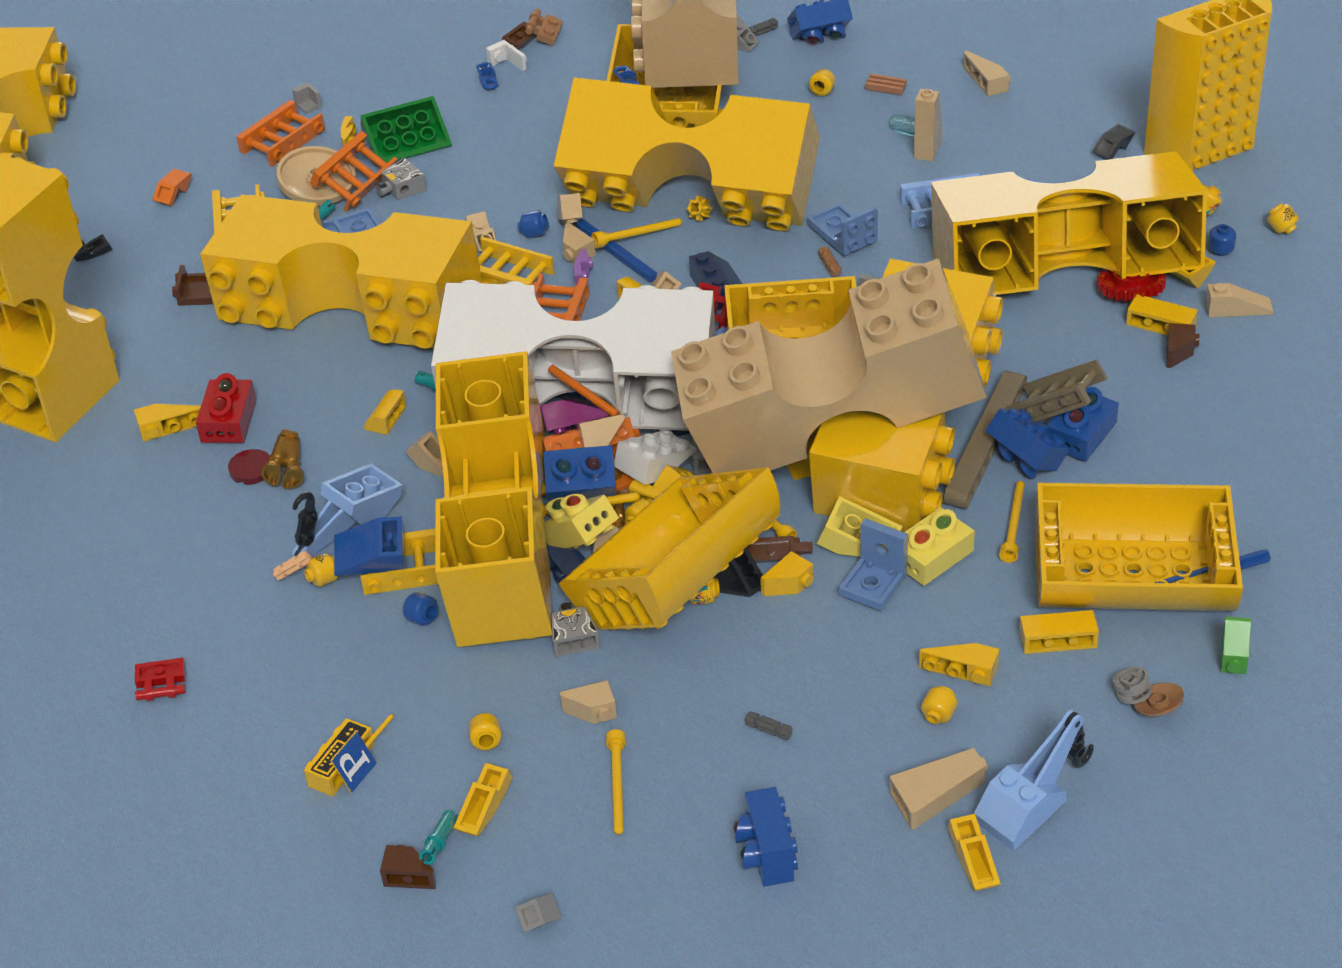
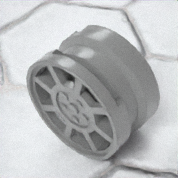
M1141 667L1123 669L1113 678L1118 700L1124 704L1143 702L1152 694L1148 673Z

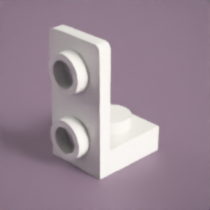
M505 40L486 48L487 62L491 63L492 66L508 60L520 70H527L525 54Z

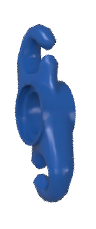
M489 62L479 63L476 68L478 69L479 81L482 87L487 90L497 88L499 84L492 64Z
M618 66L614 69L613 73L619 78L620 83L640 85V82L637 81L636 73L628 66Z

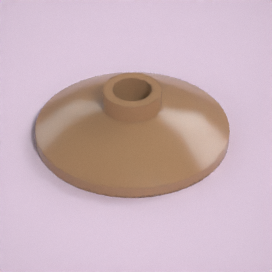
M1173 683L1151 685V696L1143 702L1134 704V707L1138 713L1145 716L1164 715L1172 712L1182 704L1184 692L1180 686Z

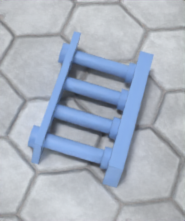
M979 173L900 184L901 204H911L913 208L911 210V229L932 226V207L922 209L919 204L928 201L932 203L931 182L980 176Z

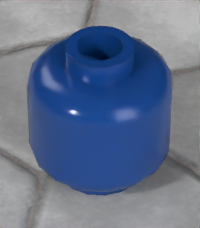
M539 210L523 213L518 222L519 232L523 233L527 238L542 236L546 233V229L549 228L546 214H542Z
M1227 224L1212 227L1209 231V250L1218 256H1225L1234 250L1236 231Z
M420 592L412 593L403 604L404 617L406 620L421 626L429 625L438 615L437 601L435 598Z

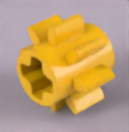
M697 195L696 200H689L690 203L686 209L691 213L689 215L690 218H696L697 221L702 222L703 217H710L709 214L713 208L709 204V199H703L702 196Z

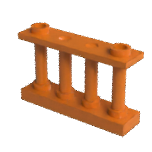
M289 100L236 136L239 152L246 154L253 148L267 154L269 166L273 167L287 153L300 148L325 130L323 115L319 113L312 119L306 118L297 113L296 103ZM295 120L303 125L295 128L288 124ZM283 130L290 134L283 138L275 133ZM269 139L276 143L269 147L262 142Z
M360 131L316 169L310 181V184L315 188L321 183H326L347 200L343 209L345 212L352 207L356 208L361 199L382 181L381 172L397 162V158L394 157L386 163L368 149L365 144L367 135L363 131ZM357 152L362 153L381 169L374 173L355 158L354 155ZM345 162L352 164L366 175L369 180L362 183L342 167ZM338 173L358 190L351 194L333 180L331 175Z
M539 274L537 282L533 283L539 305L567 308V312L565 311L564 313H547L563 320L580 321L590 295L588 278L580 277L577 285L566 287L545 285L544 274ZM544 293L573 295L569 300L543 298Z
M630 417L624 419L608 445L617 444L619 441L635 437ZM578 428L545 436V439H542L545 451L582 448Z

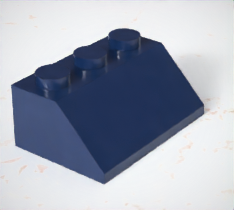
M706 251L689 256L690 277L697 287H699L700 282L722 287L720 295L725 296L724 285L742 284L730 264L715 254ZM718 303L717 310L722 309L723 303Z

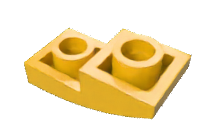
M345 116L341 125L340 132L343 146L356 134V125H354L353 117Z

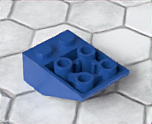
M402 516L376 518L334 535L335 576L405 569V530Z

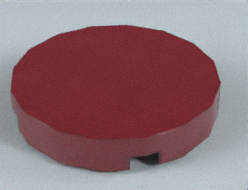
M249 449L235 454L228 464L230 477L234 482H244L245 485L263 481L261 470L263 465L269 461L270 455L260 449Z

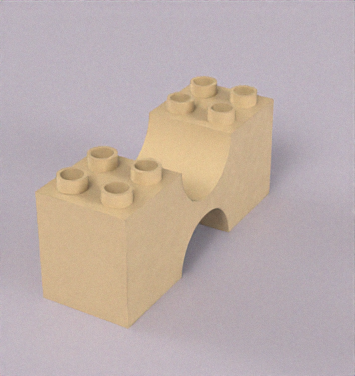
M632 0L631 29L632 40H634V73H645V85L652 86V88L739 85L736 0Z
M939 258L926 263L913 264L906 270L880 279H870L860 286L849 289L850 305L847 313L833 328L819 335L801 339L784 338L767 331L757 321L745 326L732 327L725 333L699 342H689L682 348L671 351L683 421L712 473L769 467L771 471L808 458L806 445L811 433L824 421L842 413L852 411L876 412L889 418L899 428L987 398L967 327Z

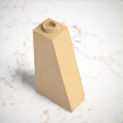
M920 89L915 99L914 159L934 161L943 139L940 92L932 91L931 89Z
M975 748L889 776V793L908 826L913 830L985 783V771L988 769L984 757H980Z

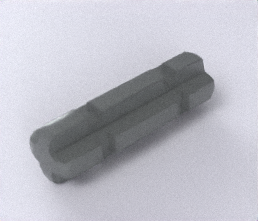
M771 18L753 25V28L752 26L748 28L754 35L758 36L770 31V29H776L778 21L775 18Z
M752 711L745 718V724L752 728L757 726L758 730L774 736L778 734V737L784 740H789L792 736L793 728L790 725L784 723L780 725L781 722L763 715L759 717L758 713Z

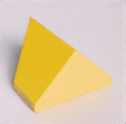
M1205 256V268L1187 271L1178 269V272H1171L1169 274L1195 288H1199L1215 266L1216 261Z

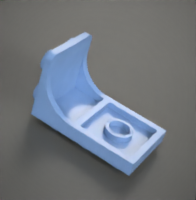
M370 207L331 220H321L323 228L339 233L361 232L380 225Z
M838 203L807 217V224L844 256L878 241V210L874 207L854 215L841 203Z

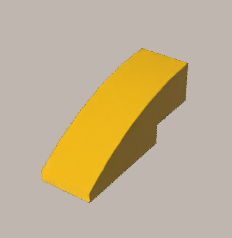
M485 762L478 781L473 782L453 827L454 830L476 837L481 834L498 809L512 781L513 776L509 769Z
M971 814L950 819L947 828L959 861L974 892L1000 886L1001 883L985 834L982 835L976 815Z

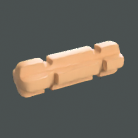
M303 551L298 556L292 557L282 563V565L274 568L273 576L277 580H282L308 565L312 558L311 554Z

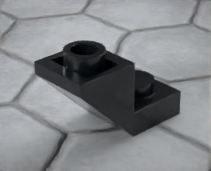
M1117 124L1103 133L1093 152L1107 160L1113 159L1120 147L1126 150L1135 135V131Z

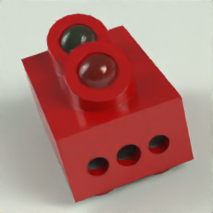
M223 373L216 379H209L196 420L200 442L244 443L256 402L252 380H237L230 373Z

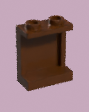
M180 265L178 273L175 274L176 284L172 286V294L177 299L178 306L213 304L206 274L186 273L185 265Z

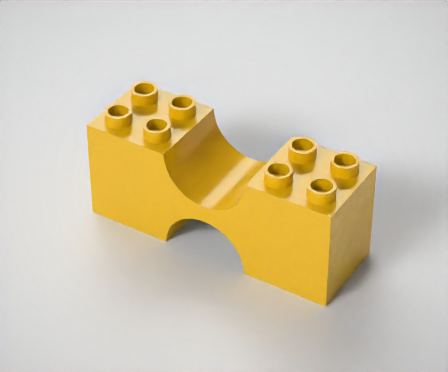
M55 27L0 28V154L12 158L20 157L31 164H35V162L28 161L26 156L29 144L28 137L42 133H52L58 118H64L66 115V100L68 96H74L76 91L75 77L73 74H67L65 69L68 59L67 46L64 42H58Z
M574 77L554 168L569 194L580 193L581 206L594 207L596 201L609 202L613 209L622 212H632L634 206L647 207L656 189L669 179L682 175L700 176L711 182L724 217H727L729 223L737 226H749L751 220L764 221L770 229L788 231L790 225L803 226L820 135L810 103L730 95L725 108L715 119L698 127L682 128L666 122L652 86Z
M1177 151L1095 161V171L1080 180L1066 183L1032 182L1020 178L1014 172L931 182L934 260L939 258L942 267L945 269L994 277V293L996 295L1039 290V279L1052 270L1069 266L1100 267L1112 272L1116 271V274L1122 279L1126 278V276H1137L1139 274L1140 276H1145L1147 273L1156 275L1178 272V269L1187 271L1205 268L1207 189Z
M0 154V423L56 443L119 381L115 365L116 355L110 347L105 329L107 322L104 316L96 309L89 308L86 310L68 304L63 298L64 280L68 267L75 254L83 246L77 226L79 219L72 208L68 193L69 182L66 176L58 169H48L28 163L20 157L12 158Z
M241 194L200 253L218 320L228 323L239 322L261 325L266 328L276 327L293 330L298 323L314 313L328 309L344 308L355 310L365 315L370 340L381 343L412 345L423 349L435 347L446 283H462L465 280H475L482 283L472 221L393 212L386 221L371 229L354 233H339L322 227L317 203Z
M890 259L883 277L906 270L909 266L916 263ZM943 268L967 327L983 385L986 386L991 372V360L986 359L988 353L998 355L1003 338V329L993 327V323L998 324L1003 310V298L994 296V277ZM870 411L846 412L821 423L809 452L814 513L829 516L838 497L841 496L901 525V531L905 532L942 506L943 500L942 492H937L939 484L949 485L955 470V458L946 457V455H950L953 447L955 428L945 426V412L899 428L886 416Z
M528 352L436 363V432L442 459L445 497L435 499V573L457 647L551 636L550 561L545 539L541 494L546 493L543 453L545 448L542 440L545 439V427Z

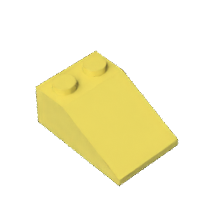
M839 496L817 544L837 554L861 557V523L865 518L901 531L902 526Z

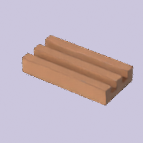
M871 73L870 78L868 77L865 83V89L902 95L907 86V79Z

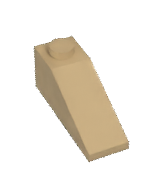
M964 51L963 68L987 96L1009 90L1010 75L1001 65L969 51Z
M1230 283L1207 284L1205 306L1209 318L1273 315L1274 311L1269 297Z

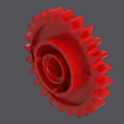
M1105 269V271H1100V275H1097V289H1099V293H1103V296H1108V299L1116 298V301L1124 299V302L1128 300L1133 301L1136 294L1152 298V296H1158V293H1163L1166 285V275L1164 273L1156 275L1147 273L1145 276H1140L1139 274L1137 276H1126V278L1122 279L1116 274V271L1112 272Z

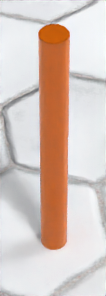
M554 364L549 367L548 372L610 416L620 415L621 412Z

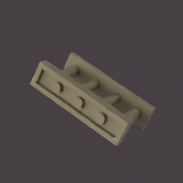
M1096 359L1025 383L1023 387L1029 395L1027 399L1008 405L1005 409L1013 408L1020 410L1022 408L1032 415L1031 418L1036 422L1087 406L1091 399L1086 392V388L1105 381L1108 377Z

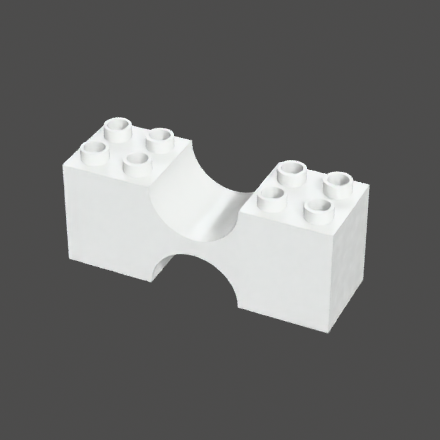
M465 280L462 283H446L431 363L435 388L436 363L527 351L539 405L557 395L576 392L548 372L549 367L554 364L593 393L608 401L621 412L620 414H624L625 418L630 417L633 429L689 431L682 417L671 351L682 348L689 342H699L716 336L713 291L702 290L692 286L685 287L682 290L658 289L651 285H643L638 288H623L619 301L608 312L589 320L569 321L550 315L539 305L534 285H525L518 281H511L506 284H482L475 280Z

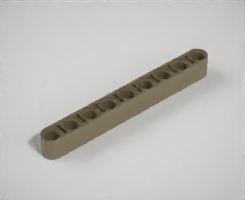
M1006 370L1003 372L950 479V484L946 487L943 499L944 504L963 509L968 508L998 446L997 440L988 434L986 429L999 408L1005 409L1008 405L1020 401L1025 390L1023 385L1027 383V375Z

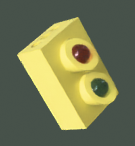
M571 494L566 497L556 498L549 501L546 505V509L552 518L544 523L545 539L549 546L569 549L573 547L576 549L583 544L589 546L597 540L596 536L598 534H603L614 527L612 523L619 519L605 494L588 499L582 494Z
M940 507L904 532L908 534L907 574L923 586L974 551L975 530L957 519L956 514L949 509Z

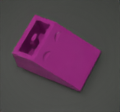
M571 399L540 405L547 431L553 430L554 434L570 430L569 426L575 425V429H577L578 423L610 417L608 413L596 405Z

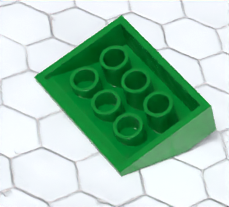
M434 96L361 115L360 126L367 135L366 143L370 150L386 163L394 157L399 161L403 158L407 159L452 146Z

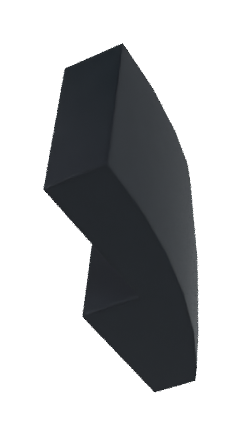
M101 234L86 244L81 240L83 246L73 258L75 261H84L101 256L113 249L105 236Z

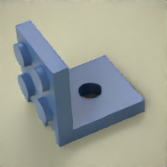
M865 518L861 523V558L838 588V595L881 611L907 575L908 534ZM872 582V583H875L876 585H874V586H868V585H866V584H870V583Z

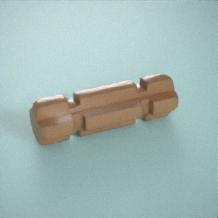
M827 246L820 247L818 250L819 256L831 276H840L842 268Z

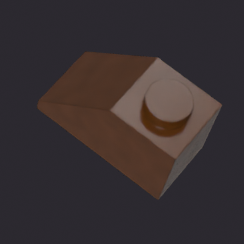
M1169 323L1167 368H1172L1194 355V347H1199L1200 334H1196V325Z
M386 845L380 868L384 887L436 889V881L433 868L430 865L424 864V859H419V853L412 846Z

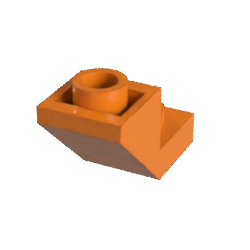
M177 169L171 170L158 182L152 200L173 206L178 190L186 193L192 174Z

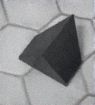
M747 547L743 549L742 555L728 563V568L716 574L715 578L719 581L720 593L751 597L761 590V577L763 574Z

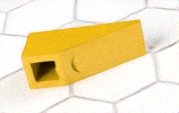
M152 404L134 409L143 442L197 427L196 420L201 406Z
M978 643L920 649L919 668L991 686L999 667L1000 649Z

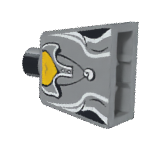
M406 158L381 172L382 183L376 185V190L380 196L390 193L397 200L427 190L425 175Z
M567 602L560 605V611L552 614V639L555 658L600 648L598 629L585 607L574 608L573 604Z

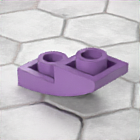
M586 249L580 251L575 261V285L578 284L580 277L590 278L589 269H593L592 257H587Z

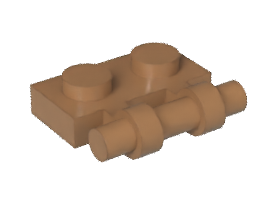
M535 9L529 16L530 20L526 23L525 32L529 35L532 33L536 34L537 40L553 46L563 20L548 14L544 18L541 16L540 9Z

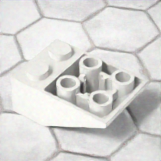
M663 429L659 432L646 433L643 436L630 437L627 440L619 441L614 464L615 468L647 485L656 482L666 464L678 467L694 454L697 448L689 444L687 440L673 435V432Z

